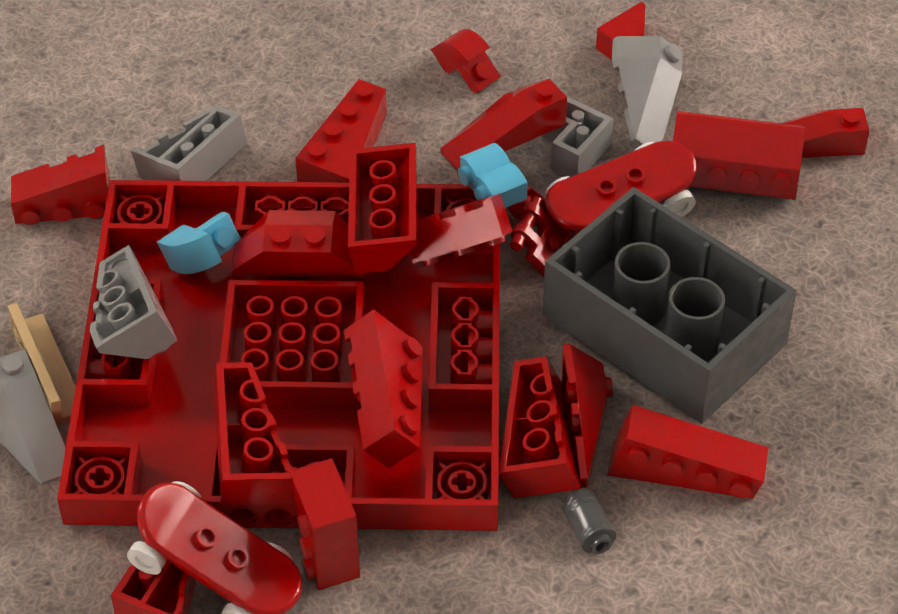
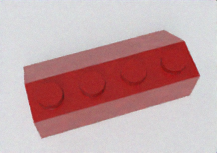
M677 111L673 141L687 146L692 151L696 160V174L689 187L796 200L805 126Z
M416 143L350 149L348 250L354 274L389 271L417 245Z

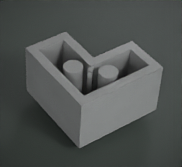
M567 96L566 125L542 135L543 139L552 143L551 170L570 177L589 170L612 144L613 118Z

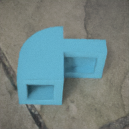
M222 211L196 229L182 225L157 241L170 270L181 274H192L204 271L222 262L220 256L233 248L234 244L240 239V236L229 213Z

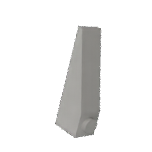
M617 36L613 39L612 64L614 70L620 72L622 82L618 84L620 94L625 95L628 108L624 110L631 142L638 147L647 142L663 140L682 75L683 52L678 46L669 43L661 36Z
M126 246L101 261L96 288L99 291V299L93 304L96 319L90 324L89 330L98 352L148 359L155 354L166 351L170 345L177 341V338L130 246Z
M25 349L0 357V445L13 455L16 461L43 485L61 478L66 447Z

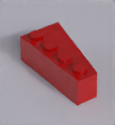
M547 356L514 361L499 465V475L514 498L581 489L562 382Z
M252 362L216 363L214 398L221 506L295 505L290 471L294 470V468H291L287 449L284 442H281L276 430L277 424L274 416L270 414L266 405V397Z

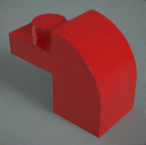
M461 29L430 49L443 70L449 74L458 69L471 91L475 94L501 77L485 52L490 48L480 35L470 29Z

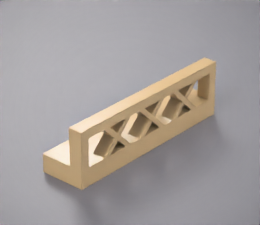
M18 303L8 305L12 333L19 349H25L56 425L60 426L70 422L76 386L43 313L24 319Z

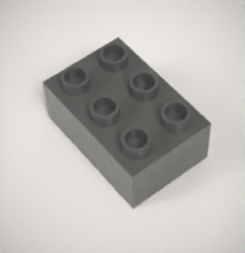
M633 187L545 261L543 316L703 424L787 344L797 290Z

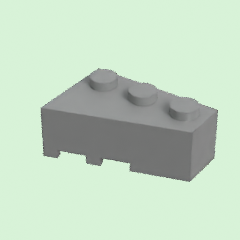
M216 105L184 122V128L170 136L165 132L157 136V143L143 150L140 146L131 150L138 176L143 180L207 181L248 144L240 114Z

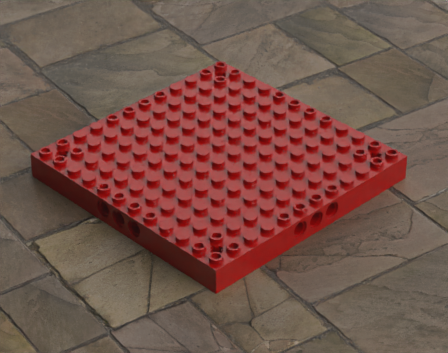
M109 181L57 497L63 525L138 526V506L145 493L157 484L178 481L193 487L198 491L203 500L243 527L299 528L296 502L295 505L221 506L214 398L216 363L252 362L264 391L270 414H273L277 424L276 430L280 440L284 442L287 449L291 468L298 469L333 458L356 513L357 529L498 531L500 243L489 247L486 246L485 242L473 246V252L455 257L454 252L441 255L443 261L425 267L422 261L413 264L408 252L389 271L367 273L366 277L232 275L233 247L220 256L222 262L201 272L181 274L170 270L157 241L180 226L186 225L196 229L223 211L229 213L241 238L269 210L336 211L348 224L349 183ZM417 184V219L476 201L474 191L469 186H464L463 184ZM128 245L137 258L177 338V341L170 345L166 351L155 354L148 359L99 353L89 331L90 324L96 319L93 304L99 299V291L96 288L99 264ZM373 309L409 337L415 338L423 346L420 448L390 468H387L363 451L357 411L362 406L353 392L352 384L357 381L355 368L349 366L347 355L352 352L351 342L345 341L344 329Z

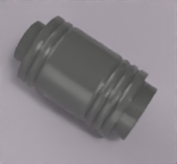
M587 488L573 490L568 493L564 498L563 511L583 550L587 553L593 552L595 554H601L609 550L616 539V532L596 494Z

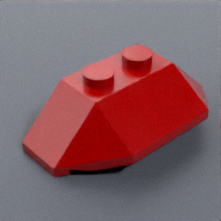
M269 210L234 244L232 275L366 277L367 273L354 274L348 250V224L336 211Z

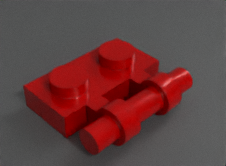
M533 196L530 203L525 204L521 212L522 219L520 223L516 224L511 232L512 240L509 245L515 251L522 250L523 245L528 248L525 259L544 277L545 261L573 238L575 231L556 223L548 212L542 209L543 199ZM533 224L538 227L537 233L532 229Z

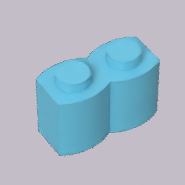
M492 143L460 156L459 178L464 186H469L474 191L476 200L500 193L506 208L527 199V180L519 168L510 162L508 156L498 144Z

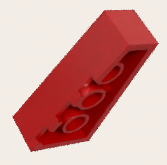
M360 79L357 80L296 156L297 182L349 183L350 149L373 147L387 114L385 88Z
M373 309L344 329L345 341L351 342L352 352L347 355L349 366L356 370L357 381L352 386L354 395L357 396L362 406L357 411L363 451L387 468H390L420 448L423 346L415 338L409 337Z
M633 405L613 441L607 475L732 495L737 498L753 499L764 483L769 447Z

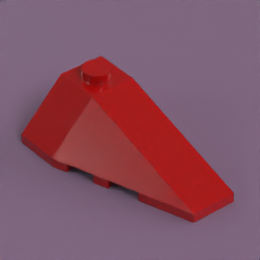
M550 78L530 83L504 94L442 146L440 153L458 172L460 156L492 143L498 144L505 152L566 125L567 96Z
M864 108L820 110L782 122L783 124L805 126L802 158L865 155L869 126Z
M563 344L562 388L581 488L588 489L606 413L607 398L613 397L612 378L605 377L602 362L571 344Z

